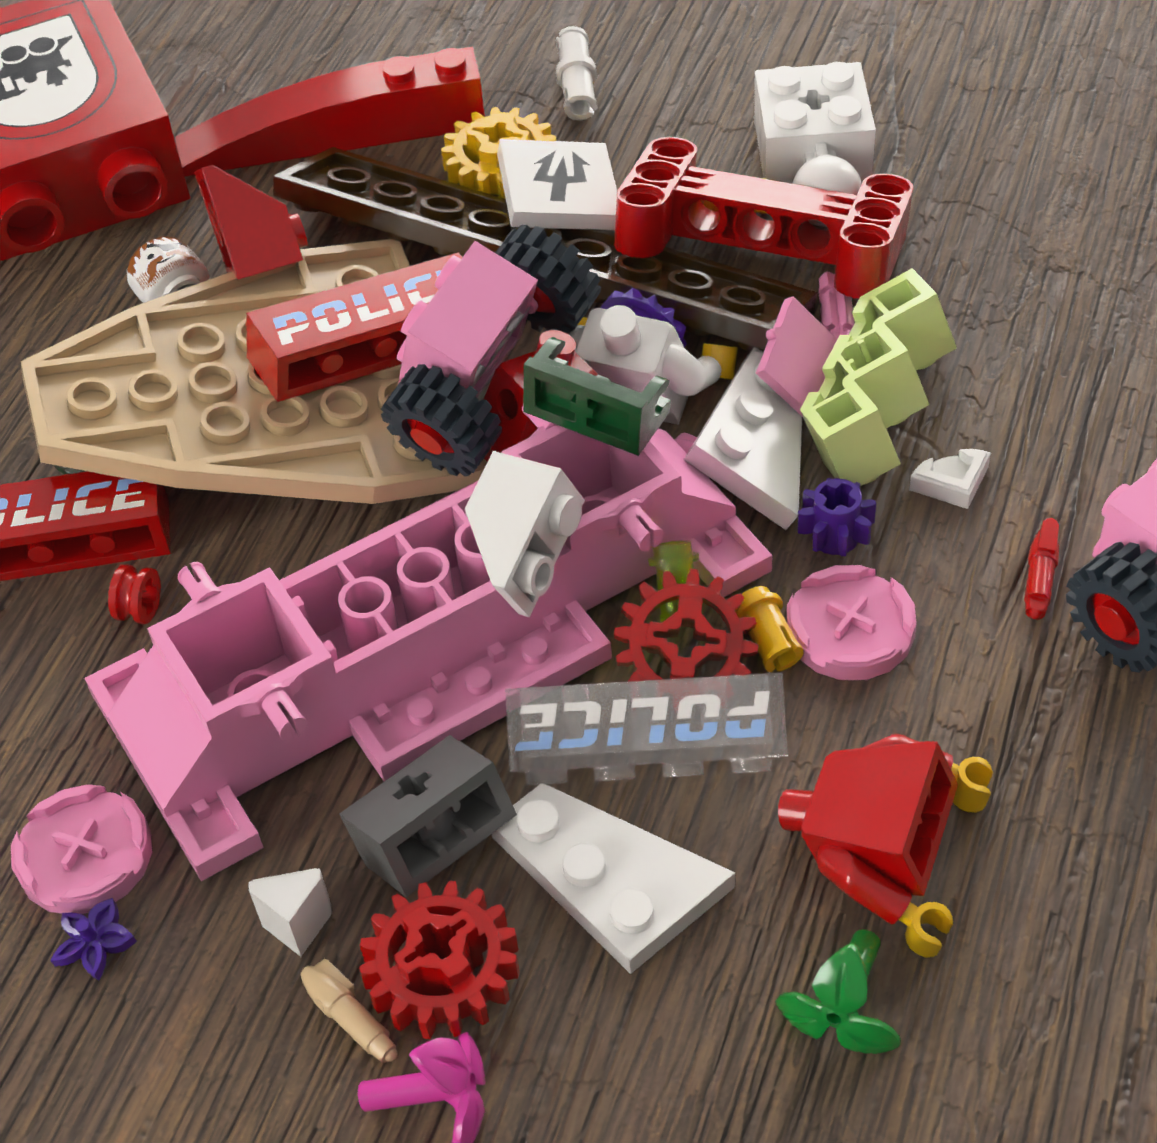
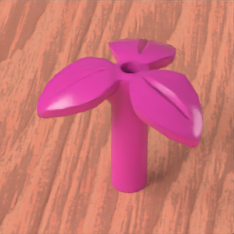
M468 1032L460 1034L458 1041L450 1038H437L413 1049L409 1055L413 1063L421 1071L419 1073L360 1082L358 1100L363 1111L368 1112L446 1101L456 1111L452 1143H474L485 1113L484 1103L479 1092L476 1090V1085H485V1073L479 1050Z

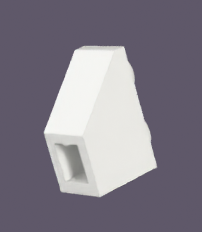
M493 451L465 507V512L492 586L518 614L530 617L539 596H542L548 590L552 582L554 565L567 537L571 536L579 525L585 499L561 468Z

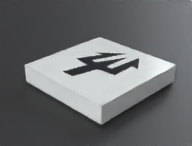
M500 139L497 156L511 227L528 225L529 228L538 226L541 228L615 230L617 189L606 143Z

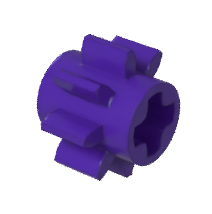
M827 478L826 481L817 486L815 491L809 489L803 491L802 509L798 511L797 532L798 534L812 533V550L815 552L820 550L830 555L846 556L848 552L856 547L857 543L864 545L870 543L871 526L875 523L876 501L870 499L862 500L860 483L858 482L852 483L845 479Z

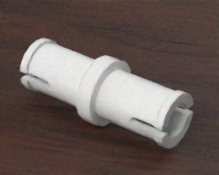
M574 26L566 27L559 32L560 37H556L560 60L556 67L557 82L563 88L565 114L573 120H586L594 115L593 110H597L593 88L597 78L596 66L589 57V41L585 30Z

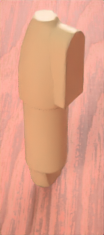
M323 959L315 966H306L301 971V979L307 993L327 1017L333 1018L368 1054H371L382 1063L392 1062L397 1058L398 1052L395 1044L389 1039V1031L354 998V985L329 960Z

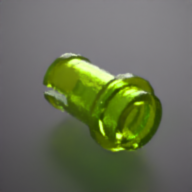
M691 540L662 542L656 548L653 547L654 556L648 558L649 566H655L658 591L663 589V572L668 570L675 577L677 584H686L690 570L694 569L693 562L699 560V552H692ZM679 600L666 603L660 607L661 623L678 611Z

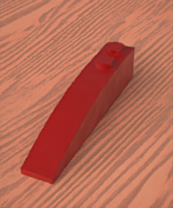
M473 47L461 49L446 48L435 53L410 57L396 56L385 61L363 64L319 75L271 91L226 110L176 136V146L184 176L195 175L194 171L210 165H214L221 170H229L315 156L331 147L347 151L445 135V133H455L454 123L457 121L471 123V113L478 112L485 117L481 80Z

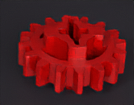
M698 569L690 570L686 584H677L670 570L663 572V589L657 592L645 582L640 584L639 593L644 603L638 606L634 603L624 602L622 613L632 621L631 626L617 627L614 630V639L623 643H629L630 649L616 655L617 665H634L636 669L627 681L629 688L633 690L646 683L651 687L649 698L663 697L664 695L671 697L674 714H678L680 701L690 695H707L716 692L726 701L733 698L734 693L728 680L730 677H733L737 680L747 681L751 671L739 662L740 657L755 656L759 646L751 641L743 640V634L754 629L757 624L755 617L738 618L736 614L744 602L745 598L739 593L727 600L723 598L720 594L724 579L719 576L710 583L708 588L699 585ZM679 600L678 611L662 623L651 621L649 624L646 623L652 613L659 607ZM702 603L713 608L721 616L729 633H726V630L714 629L701 613ZM681 627L693 628L694 639L704 641L705 646L693 648L691 657L678 656L677 644L667 642V637H678ZM642 650H646L647 653L659 654L671 669L669 681L658 676L650 668ZM727 660L722 669L712 678L693 685L694 672L707 661ZM696 704L702 713L706 711V704Z
M448 881L443 894L435 896L432 895L431 889L426 882L421 883L418 886V900L411 903L398 893L391 897L395 914L390 918L383 914L374 913L371 917V922L376 937L362 938L360 941L361 952L366 963L359 966L365 989L371 990L369 994L375 1011L379 1014L391 1009L390 1014L394 1028L399 1031L409 1026L413 1019L417 1020L423 1039H431L437 1024L447 1023L453 1037H458L462 1034L463 1026L461 1019L470 1015L481 1025L487 1024L489 1017L486 1003L491 1000L495 1003L506 1005L510 997L505 980L518 979L520 972L517 955L514 954L519 951L515 928L507 927L504 907L499 904L487 909L484 890L480 888L472 891L466 899L460 898L456 881ZM406 941L405 947L397 952L401 944ZM488 950L485 964L477 977L473 975L474 969L484 962L483 952Z

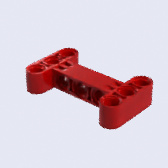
M664 137L649 143L617 191L614 247L623 255L637 258L658 255L664 250L671 236L674 235L836 265L835 289L845 296L859 299L864 294L888 282L906 240L913 184L909 180L894 174H874L868 176L863 181L858 194L853 195L696 167L697 147L694 143L682 138ZM701 200L713 203L718 211L706 208ZM754 210L767 212L773 220L760 218ZM809 220L822 222L827 226L828 230L815 228L810 224Z

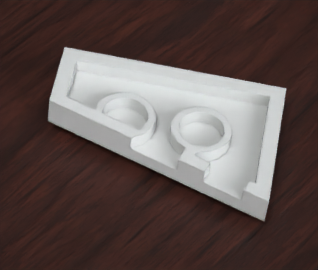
M754 347L743 361L684 460L787 530L798 517L802 416L756 374L764 352Z
M541 783L516 802L513 807L517 815L492 833V838L630 974L735 888V872L544 783Z

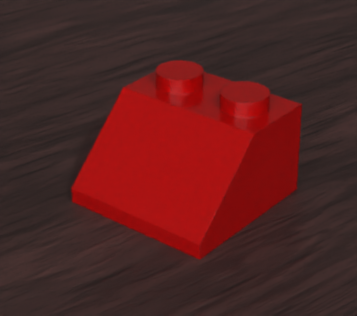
M214 165L194 171L227 273L233 271L236 280H240L303 260L300 248L308 246V242L298 213L289 214L286 204Z

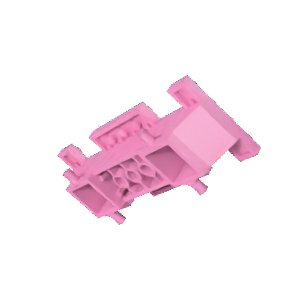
M523 412L538 429L528 439L501 453L561 468L585 499L579 525L575 532L567 537L554 565L552 582L548 590L542 596H539L530 617L518 614L491 584L465 512V507L478 483L476 481L281 580H278L269 567L241 582L216 587L202 563H190L194 577L187 566H184L178 573V581L183 585L192 600L179 613L147 628L153 643L148 654L143 648L87 676L85 681L97 705L196 874L203 881L263 848L257 830L236 797L351 736L355 738L382 780L386 781L447 736L451 735L461 741L521 708V705L531 703L612 658L611 642L586 613L587 610L683 559L693 569H698L700 578L708 587L716 577L723 578V588L720 595L724 598L772 571V554L736 516L735 505L713 481L684 460L687 453L667 431L658 429L640 455L637 456Z

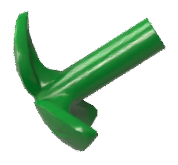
M861 929L856 931L850 944L834 953L817 972L812 987L820 1002L799 992H785L775 1001L781 1014L799 1031L814 1039L823 1036L829 1026L836 1028L837 1038L841 1046L851 1051L878 1054L898 1048L901 1044V1038L891 1026L879 1019L860 1016L857 1011L867 1002L868 976L881 947L880 938L869 930Z

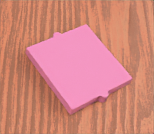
M792 296L784 300L774 327L766 332L768 343L756 374L802 416L800 408L808 393L818 392L825 380L822 367L832 351L837 338Z

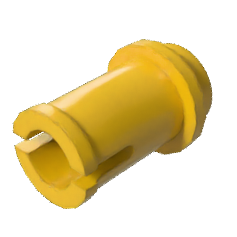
M765 586L754 587L743 592L742 595L745 599L736 614L738 618L755 617L757 624L748 634L753 643L759 645L758 653L765 670L773 672L776 669L777 672H780L795 665L802 658L804 651L781 612L783 608L781 597L777 593L770 592Z

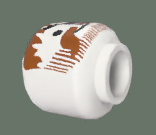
M162 236L149 240L134 253L127 268L128 284L142 303L210 279L209 272L204 263L187 244L175 237Z

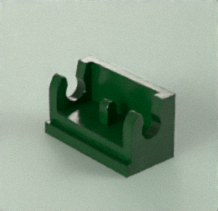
M555 337L549 338L535 356L529 357L524 363L523 412L639 456L670 413L671 399L661 396L667 389L670 380L656 375L640 393L611 382V379L607 377L595 376L568 366V361L556 357L563 350L565 341Z

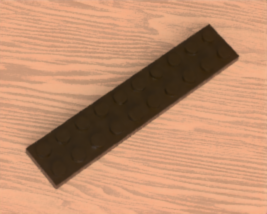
M331 147L274 175L273 197L293 202L295 208L301 211L325 212L340 217V221L349 226H369L385 231L389 238L397 241L414 240L433 246L437 253L445 256L455 253L464 256L474 241L495 253L508 234L514 228L517 230L519 228L511 227L505 198L335 147ZM544 228L547 237H550L553 232L563 237L562 245L568 248L573 244L580 250L576 256L579 259L587 258L593 266L589 272L598 273L600 281L597 285L601 287L600 293L594 302L604 303L614 290L626 293L634 288L644 298L655 295L657 303L663 308H673V319L681 322L686 326L688 332L696 335L708 336L714 334L736 341L737 345L744 350L752 351L756 347L764 352L768 343L766 332L774 327L785 299L793 296L811 314L814 313L818 294L815 291L665 247L660 254L652 257L637 258L623 255L614 247L615 231Z

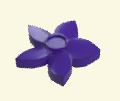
M113 898L96 904L89 911L88 918L79 913H62L61 925L71 938L60 945L53 954L50 961L54 966L69 965L81 958L86 971L99 981L106 966V952H124L137 942L124 926L118 924L119 911L117 903Z

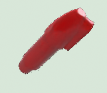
M1047 518L1043 521L1029 550V571L1024 602L1026 615L1034 620L1042 619L1046 615L1051 602L1054 573L1058 566L1059 524L1053 518Z

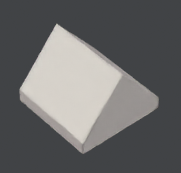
M314 868L254 879L248 882L249 892L262 927L301 957L332 914L331 903L321 870Z

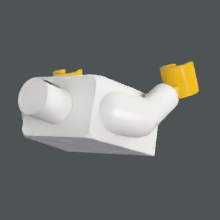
M616 305L609 309H592L588 318L583 317L574 331H571L569 334L576 342L575 352L598 375L611 379V382L641 393L656 375L670 380L667 389L661 394V396L671 399L670 413L664 422L679 425L688 396L699 393L717 382L719 378H734L738 347L703 343L702 356L696 359L684 348L674 326L665 321L636 316L626 306Z

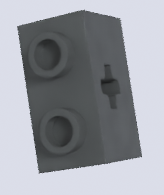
M451 735L444 738L339 813L365 866L405 897L416 891L419 884L428 882L517 815L494 763Z

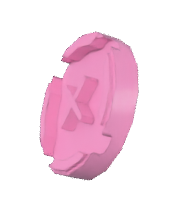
M835 565L812 573L801 582V589L795 593L794 597L792 593L787 604L786 622L804 651L800 660L816 673L838 680H868L890 672L907 657L915 639V604L904 586L893 578H890V582H888L884 578L876 576L875 569L862 565Z
M88 784L61 790L38 803L26 816L29 822L22 829L20 836L16 831L11 844L12 870L29 900L49 912L85 914L89 913L96 904L113 898L116 902L127 896L144 876L152 855L150 828L135 801L120 792L121 797L116 793L107 792L105 786Z

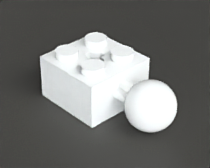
M833 62L827 65L804 67L780 66L774 69L755 70L754 123L763 178L857 195L862 185L861 182L873 174L876 132L861 62ZM809 220L813 225L827 227L818 220Z

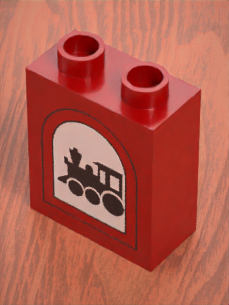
M24 0L1 7L0 262L25 253L41 251L52 244L128 219L141 218L156 210L191 199L168 114L110 0Z

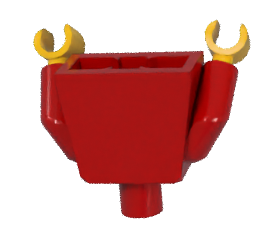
M892 734L862 748L837 750L826 756L814 791L786 789L782 793L778 804V818L784 830L802 832V837L823 876L854 901L891 925L895 924L898 920L907 925L905 937L910 949L919 956L926 958L935 957L941 950L942 944L936 937L927 934L920 924L933 925L939 931L948 934L953 926L951 912L945 905L937 902H926L918 907L910 901L912 895H925L952 803L966 812L976 813L982 811L991 796V792L987 787L993 776V771L988 761L981 757L966 758L960 765L953 763V756L942 751L938 741L919 742L902 734Z

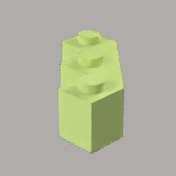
M913 268L859 298L852 311L855 324L849 335H840L822 367L825 376L822 386L818 392H809L800 408L821 459L834 478L845 479L852 483L858 482L862 486L873 482L880 475L901 464L887 428L902 423L910 415L930 405L917 370L931 366L940 357L957 349L937 293Z

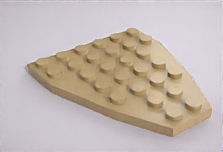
M394 239L300 249L303 257L302 261L240 280H236L232 271L131 307L21 361L23 383L41 463L175 488L368 504L458 491L478 481L487 464V461L483 459L475 472L471 473L470 476L464 477L461 473L458 476L450 475L445 467L440 471L432 467V462L429 459L425 458L424 461H421L415 457L416 451L413 448L405 449L398 442L401 437L392 435L386 428L389 423L382 420L381 414L383 411H381V408L398 385L401 365L276 402L247 359V312L409 267V262L400 241Z

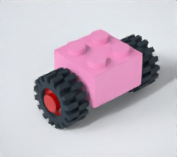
M520 225L518 230L514 228L508 234L495 253L474 241L462 259L453 255L447 261L435 283V287L439 290L428 304L422 300L418 301L408 314L401 329V332L407 336L397 354V360L402 362L399 382L383 404L381 417L384 422L389 423L386 427L392 435L401 437L398 442L405 449L413 448L416 451L414 456L421 461L427 458L432 462L433 468L442 471L445 467L449 474L458 476L461 473L465 477L474 473L502 433V427L499 426L501 420L498 414L490 412L492 409L491 404L487 400H478L477 398L493 377L495 369L506 359L521 338L526 320L530 321L531 328L538 332H541L543 327H545L546 331L559 330L570 334L596 300L601 290V287L597 285L600 281L598 273L589 272L593 265L587 258L579 259L576 256L580 250L573 244L568 248L561 244L563 237L554 232L550 237H547L544 228L535 226L531 231L528 225Z
M1157 459L1152 463L1148 472L1131 486L1128 484L1120 485L1108 497L1102 508V516L1105 518L1101 537L1093 549L1092 555L1094 558L1074 573L1066 586L1070 589L1066 594V601L1068 604L1076 607L1070 612V615L1074 622H1083L1086 628L1080 633L1086 641L1093 637L1099 643L1095 650L1101 656L1105 657L1111 653L1113 654L1114 665L1124 668L1129 664L1131 672L1138 673L1144 668L1146 671H1150L1157 666Z

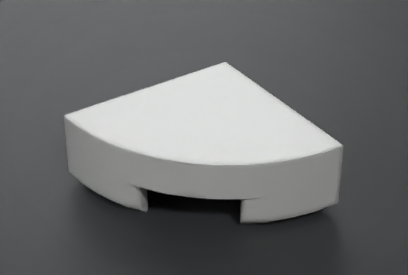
M961 449L959 454L955 456L944 457L933 461V458L925 460L912 473L909 490L968 509L989 467L991 452L977 449Z

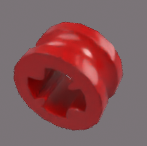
M127 564L120 565L115 570L108 592V608L113 619L125 621L132 615L136 623L148 624L151 622L160 601L161 582L158 571L154 568L146 567L137 573L134 566Z

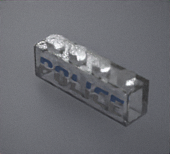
M782 673L505 689L510 772L526 771V785L567 783V769L593 767L595 781L636 779L635 765L662 764L663 777L704 775L703 761L731 760L732 773L773 771L772 757L788 756Z

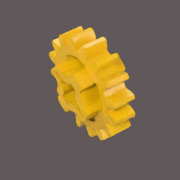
M493 107L490 116L483 117L478 112L471 113V123L455 122V133H445V147L441 148L444 171H447L448 182L460 183L461 186L505 198L497 156L500 139L556 141V136H552L549 123L539 124L538 114L536 113L522 118L520 117L519 108L514 107L507 113L500 112L498 107Z

